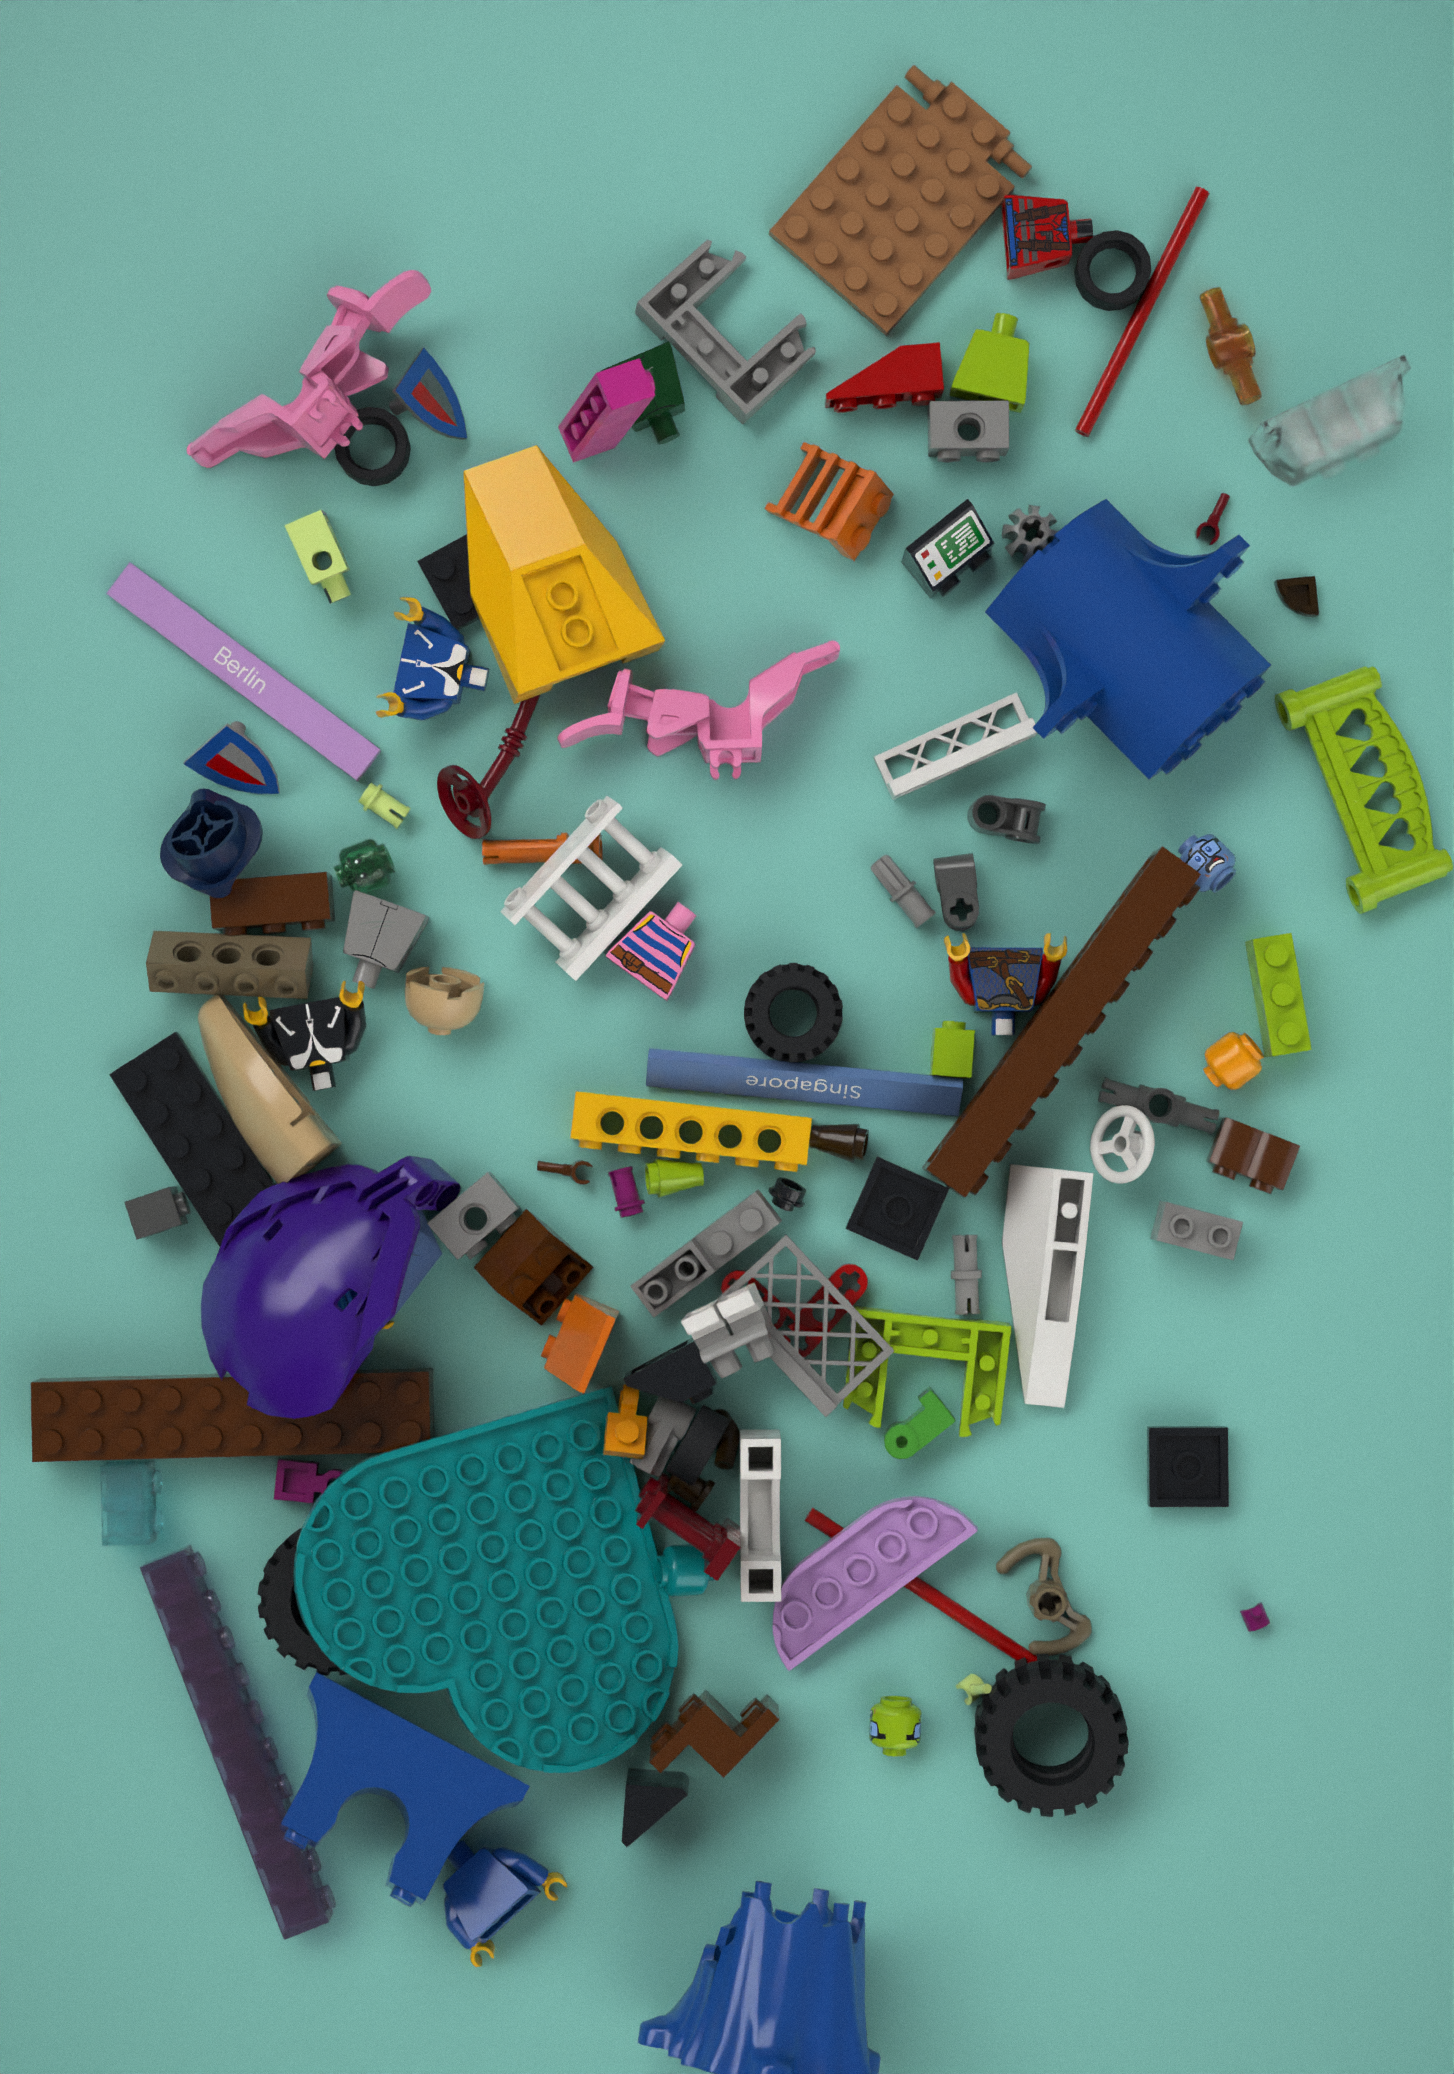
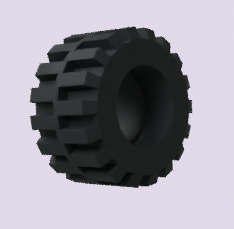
M798 963L780 964L760 975L751 986L744 1006L745 1027L756 1047L767 1056L785 1062H803L823 1053L839 1034L838 1032L843 1020V1004L838 994L839 991L835 984L833 985L828 979L829 977L823 972L821 973L814 969L815 967ZM787 990H799L811 997L816 1006L817 1016L813 1027L800 1036L792 1037L780 1033L775 1029L770 1019V1006L777 995Z

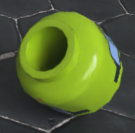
M881 1697L880 1703L874 1704L870 1710V1741L875 1746L883 1748V1755L905 1756L906 1749L914 1748L920 1743L921 1710L912 1704V1699L909 1697Z

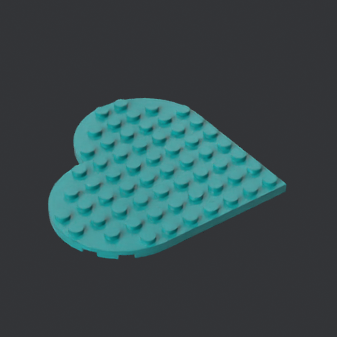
M612 1386L599 1388L383 1452L359 1462L336 1478L319 1496L302 1526L297 1541L293 1571L294 1590L302 1620L310 1636L327 1658L355 1679L384 1690L398 1693H425L446 1689L458 1717L477 1741L500 1758L530 1770L542 1771L544 1773L579 1772L607 1763L638 1742L637 1739L645 1732L649 1725L657 1720L670 1695L669 1688L674 1668L677 1667L678 1634L669 1595L665 1592L664 1587H658L657 1585L658 1580L662 1579V1569L660 1562H657L658 1554L649 1521L643 1529L636 1525L638 1513L634 1510L641 1501V1498L638 1496L640 1488L634 1466L629 1462L631 1458L603 1455L606 1416L608 1412L619 1413Z

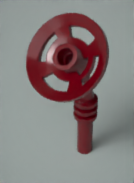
M540 695L521 701L511 727L506 728L504 731L507 736H502L501 738L504 744H499L498 746L500 753L480 784L477 783L470 773L457 765H449L439 772L437 790L442 807L452 824L465 836L472 839H480L490 831L491 812L488 798L514 758L520 756L521 753L518 749H523L524 747L521 741H526L527 739L525 732ZM457 774L466 777L468 780H462ZM451 785H453L454 798L451 791ZM468 816L479 817L481 826L474 825L468 821Z

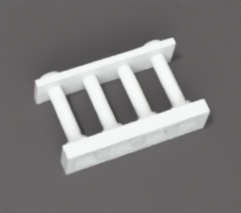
M606 796L603 800H597L588 808L585 813L586 819L522 888L518 887L508 895L504 902L505 907L500 911L514 925L524 917L560 950V957L555 963L575 981L579 979L682 866L672 854L662 847L657 852H650L614 818L623 807L609 796ZM603 829L640 863V870L630 881L622 880L588 847ZM576 859L585 865L613 892L614 899L604 909L597 910L561 877ZM549 888L587 921V928L577 939H570L534 906Z

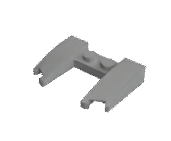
M707 239L637 302L635 314L661 341L666 338L717 391L716 398L743 425L815 355L816 350L815 347L804 351L798 330L806 327L807 323L801 313L748 361L717 331L697 308L745 261L746 256L735 250L731 261L709 253L712 241Z

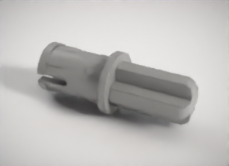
M889 855L882 856L871 866V871L892 896L890 901L898 903L915 924L916 928L936 913L914 887L916 882H910Z

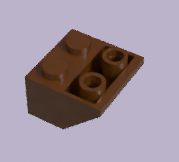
M528 1209L517 1218L474 1266V1269L498 1294L541 1326L594 1268L564 1239Z

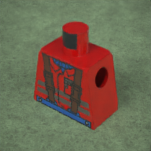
M1004 195L1001 204L1007 280L1069 264L1072 257V244L1087 243L1093 238L1091 218L1069 220L1068 202L1064 199Z

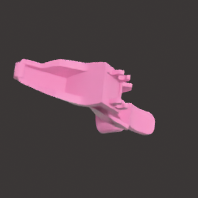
M408 270L390 280L370 298L358 290L342 286L330 288L327 297L337 309L331 325L326 326L301 366L299 372L304 379L298 397L288 405L281 406L266 395H259L219 420L199 438L191 442L187 446V454L200 466L212 468L239 451L268 458L298 448H307L325 459L337 443L343 447L348 446L350 440L343 435L350 426H354L358 431L362 430L363 424L357 418V409L352 405L347 396L358 393L387 379L389 368L383 361L360 351L359 342L367 329L380 333L381 331L390 333L403 315L429 297L431 287L428 280L421 272Z
M832 640L798 653H791L749 680V691L745 701L732 708L722 707L714 700L709 699V696L702 693L677 689H658L653 692L632 684L633 671L631 669L619 670L609 698L608 713L594 716L569 726L558 735V742L562 748H567L593 736L605 734L622 735L626 716L643 719L648 722L646 733L649 735L647 747L655 756H661L697 736L701 755L705 763H710L711 777L714 780H718L720 775L718 768L720 765L727 763L733 767V779H738L741 776V763L761 762L762 731L793 703L803 675L836 661L839 657L840 645Z

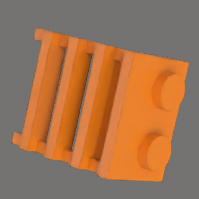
M803 442L800 449L807 453L805 459L777 506L768 502L764 509L775 516L828 540L842 556L855 561L860 551L864 550L869 544L871 533L880 517H883L889 510L894 494L876 472L870 469L867 471L852 461L848 462L841 459L837 454L823 451L815 444L810 445ZM821 460L825 461V465L796 514L791 513L792 508ZM839 468L844 470L814 523L810 522V517Z

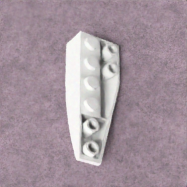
M1010 1164L1002 1247L1025 1404L1060 1408L1065 1406L1081 1293L1094 1173Z

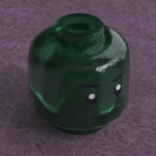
M371 838L341 849L339 853L340 864L334 866L341 887L349 886L353 893L357 890L368 894L384 888L391 881L390 874L396 872L385 843L379 845Z

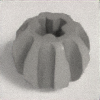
M1029 505V515H1025L1020 508H1017L1008 515L1014 525H1003L1001 537L1013 541L1004 548L1011 557L1014 553L1021 552L1024 555L1021 563H1026L1038 550L1042 551L1053 541L1054 535L1058 532L1050 529V526L1057 523L1051 512L1046 517L1039 515L1041 506ZM1030 528H1034L1037 531L1036 537L1029 542L1025 539L1026 532Z

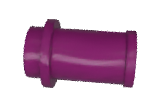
M632 1166L608 1172L617 1202V1207H614V1210L619 1211L621 1218L642 1213V1204H645V1200H640Z

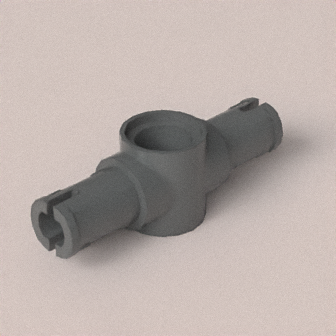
M1107 1077L1104 1078L1101 1088L1111 1090L1113 1094L1100 1091L1098 1102L1101 1103L1105 1102L1115 1106H1133L1142 1111L1150 1123H1163L1178 1127L1181 1124L1208 1132V1134H1213L1216 1124L1205 1121L1204 1118L1218 1120L1219 1110L1186 1102V1097L1176 1095L1166 1088H1152L1142 1084L1134 1087L1110 1080ZM1157 1094L1163 1096L1168 1103V1109L1161 1117L1154 1116L1149 1109L1151 1098Z

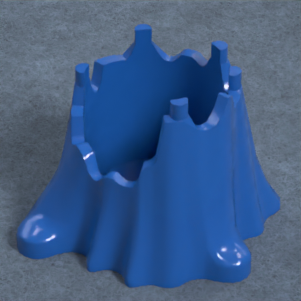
M756 1881L754 1892L742 1891L741 1906L734 1914L731 1923L720 1928L716 1944H706L693 1982L674 2008L666 2015L643 2021L639 2028V2044L668 2050V2056L681 2059V2065L698 2068L714 2074H879L881 2057L879 2053L868 2047L865 2018L864 1918L866 1902L854 1901L852 1919L849 1922L850 1904L834 1903L832 1913L828 1907L829 1890L814 1888L812 1903L808 1902L800 1915L777 1908L773 1912L770 1900L772 1883Z

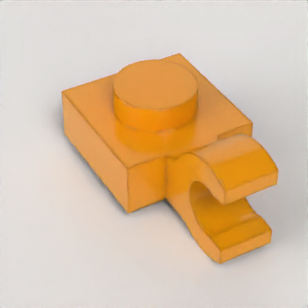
M626 1384L623 1385V1391H620L619 1413L608 1412L606 1416L603 1455L643 1459L645 1455L648 1417L636 1415L639 1390L628 1387Z

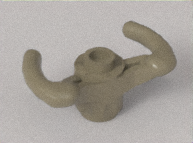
M1034 1538L1019 1543L1007 1551L997 1562L996 1570L1000 1574H1007L1023 1558L1032 1554L1042 1556L1038 1579L1030 1584L1026 1593L1027 1604L1037 1619L1040 1621L1043 1619L1052 1622L1058 1621L1070 1628V1633L1068 1636L1052 1641L1034 1640L1029 1644L1028 1648L1034 1655L1048 1653L1049 1656L1063 1654L1078 1647L1090 1637L1092 1633L1091 1621L1086 1615L1079 1614L1071 1608L1067 1593L1058 1576L1059 1559L1061 1557L1059 1544L1052 1538ZM1048 1567H1050L1049 1572L1051 1574L1052 1579L1047 1577ZM1065 1611L1069 1616L1068 1618L1062 1615Z

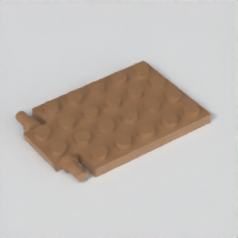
M915 65L909 69L904 78L924 94L923 99L930 104V107L926 110L896 85L769 230V236L885 336L892 331L1001 206L1004 195H1010L1014 191L1015 186L987 163L989 159L992 158L998 164L1003 162L1022 179L1032 169V166L1013 150L1014 145L1007 140L1011 133L952 81L946 87L939 80H931Z

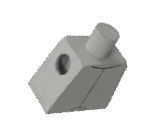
M355 890L343 953L360 959L352 981L356 983L362 981L365 986L374 989L382 967L399 973L427 925L429 917Z

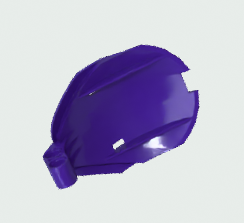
M406 1156L379 1173L366 1166L346 1164L307 1173L292 1178L287 1183L282 1182L260 1191L227 1228L216 1259L203 1283L201 1328L210 1360L220 1379L222 1380L227 1371L249 1392L247 1405L266 1415L296 1419L314 1416L332 1409L360 1365L372 1351L375 1336L395 1316L407 1267L420 1230V1216L417 1210H443L457 1198L461 1189L460 1184L434 1160ZM352 1289L357 1293V1296L343 1310L338 1306V1301Z

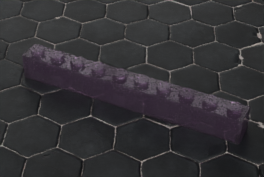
M191 1545L150 1560L143 1564L140 1570L283 1939L286 1940L326 1924L334 1913L332 1909L336 1907L333 1892L328 1884L325 1886L322 1884L318 1871L321 1870V1863L315 1848L309 1849L307 1845L305 1850H302L283 1839L286 1832L280 1830V1825L291 1806L289 1797L293 1796L291 1784L286 1774L280 1775L275 1763V1760L278 1759L277 1748L270 1736L265 1737L260 1724L264 1722L261 1707L256 1699L252 1701L246 1688L250 1684L247 1671L242 1662L237 1664L231 1650L235 1648L232 1632L227 1625L222 1626L217 1613L221 1611L218 1596L213 1588L208 1590L203 1577L207 1573L204 1560L199 1552H193Z

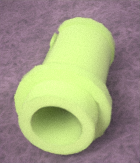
M370 783L358 802L364 806L363 810L365 812L368 809L398 829L403 819L391 812V809L406 817L411 808L383 791V785L379 784L377 787Z

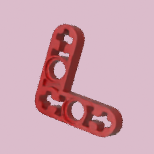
M848 1263L838 1267L828 1280L838 1290L843 1284L840 1278L843 1272L851 1275L855 1271L859 1274L856 1281L860 1287L856 1291L849 1288L843 1293V1296L853 1306L864 1294L868 1279L861 1267ZM735 1270L728 1273L722 1281V1293L731 1286L729 1284L731 1279L734 1278L737 1281L746 1271ZM751 1278L747 1285L755 1283L757 1290L764 1294L761 1297L762 1301L767 1302L768 1289L755 1278ZM823 1285L807 1303H816L824 1299ZM772 1294V1302H781ZM828 1294L830 1302L840 1304L831 1294ZM778 1307L780 1312L779 1319L773 1326L778 1330L783 1325L786 1317L789 1316L794 1322L787 1326L792 1331H795V1313L788 1307ZM812 1308L800 1309L799 1331L823 1332V1322H819L814 1318ZM835 1309V1315L828 1321L827 1332H830L847 1313L845 1309ZM783 1335L785 1339L790 1343V1338L787 1335ZM805 1336L804 1340L808 1345L803 1350L799 1347V1354L802 1357L809 1355L822 1341V1337Z

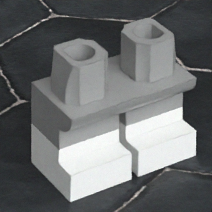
M755 1283L749 1284L722 1297L720 1300L717 1299L687 1313L681 1320L687 1334L693 1337L699 1348L703 1363L710 1361L721 1378L727 1377L742 1368L734 1350L745 1344L754 1362L768 1358L775 1352L773 1340L769 1333L773 1328V1324Z

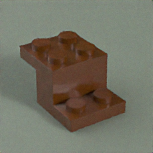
M707 1690L699 1697L693 1693L678 1709L680 1712L677 1717L678 1719L672 1725L665 1722L651 1737L653 1742L650 1745L649 1763L662 1773L690 1745L724 1778L780 1720L778 1704L768 1694L761 1701L754 1698L741 1711L740 1716L742 1719L739 1722Z

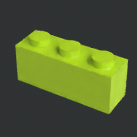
M1292 933L1246 941L1245 946L1264 1057L1312 1050Z

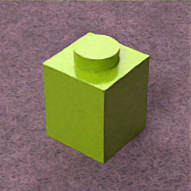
M942 1021V1028H933L929 1075L957 1078L972 1077L975 1030H966V1022Z

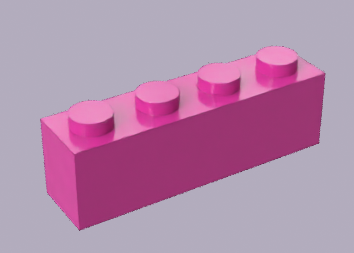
M640 358L597 372L558 426L573 463L614 449L655 397L653 377L648 370H644Z

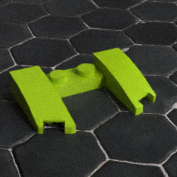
M853 1306L893 1348V1353L965 1361L959 1437L972 1435L969 1425L990 1417L993 1418L995 1426L1001 1424L1011 1325L1008 1322L971 1318L970 1320ZM856 1322L855 1333H867ZM850 1337L847 1361H850ZM855 1338L854 1361H872L882 1351V1348L872 1338ZM888 1358L843 1399V1407L848 1410L853 1402L871 1413L872 1416L868 1423L876 1428H881ZM849 1366L846 1367L845 1385L849 1382ZM854 1366V1377L865 1366Z

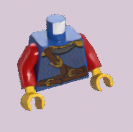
M962 933V944L951 946L949 935L946 936L944 944L949 955L950 981L963 1002L973 1006L974 1012H991V1035H1015V1012H1031L1033 1006L1043 1003L1057 980L1061 960L1067 954V937H1063V943L1060 946L1053 947L1050 945L1051 933H1047L1044 936V954L1043 948L970 947L965 933Z

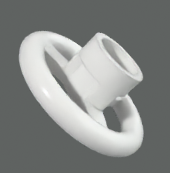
M1129 1105L1113 1107L1099 1118L1091 1135L1090 1153L1096 1170L1103 1178L1112 1183L1123 1184L1134 1181L1144 1173L1151 1162L1155 1146L1154 1132L1149 1119L1142 1111ZM1125 1117L1120 1132L1115 1134L1112 1140L1102 1142L1107 1127L1117 1118ZM1136 1124H1138L1141 1131H1135ZM1114 1153L1117 1156H1121L1129 1170L1124 1172L1112 1170L1106 1164L1103 1155Z

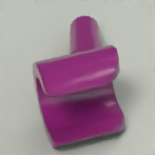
M1262 1602L1253 1608L1240 1611L1249 1632L1259 1630L1270 1624Z

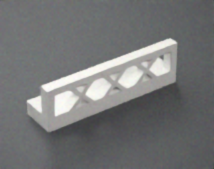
M1016 692L874 756V760L892 800H895L1035 737L1037 734L1033 729L1035 722L1033 718H1028ZM1012 704L1020 723L1005 730L992 725L997 710ZM991 714L988 723L978 720ZM972 723L985 728L982 739L968 746L956 741L961 727L966 724ZM955 730L952 739L942 736ZM989 731L996 732V734L987 737ZM936 739L949 744L946 756L933 762L921 757L926 742ZM920 746L917 755L906 752ZM954 746L960 748V750L952 753ZM898 755L914 760L911 771L894 780L885 763L886 760ZM918 762L925 765L921 768L916 769Z

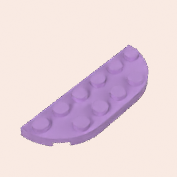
M908 1496L885 1501L865 1512L800 1561L789 1572L781 1585V1602H775L772 1627L778 1654L787 1670H792L975 1534L978 1531V1527L969 1517L954 1506L928 1497Z

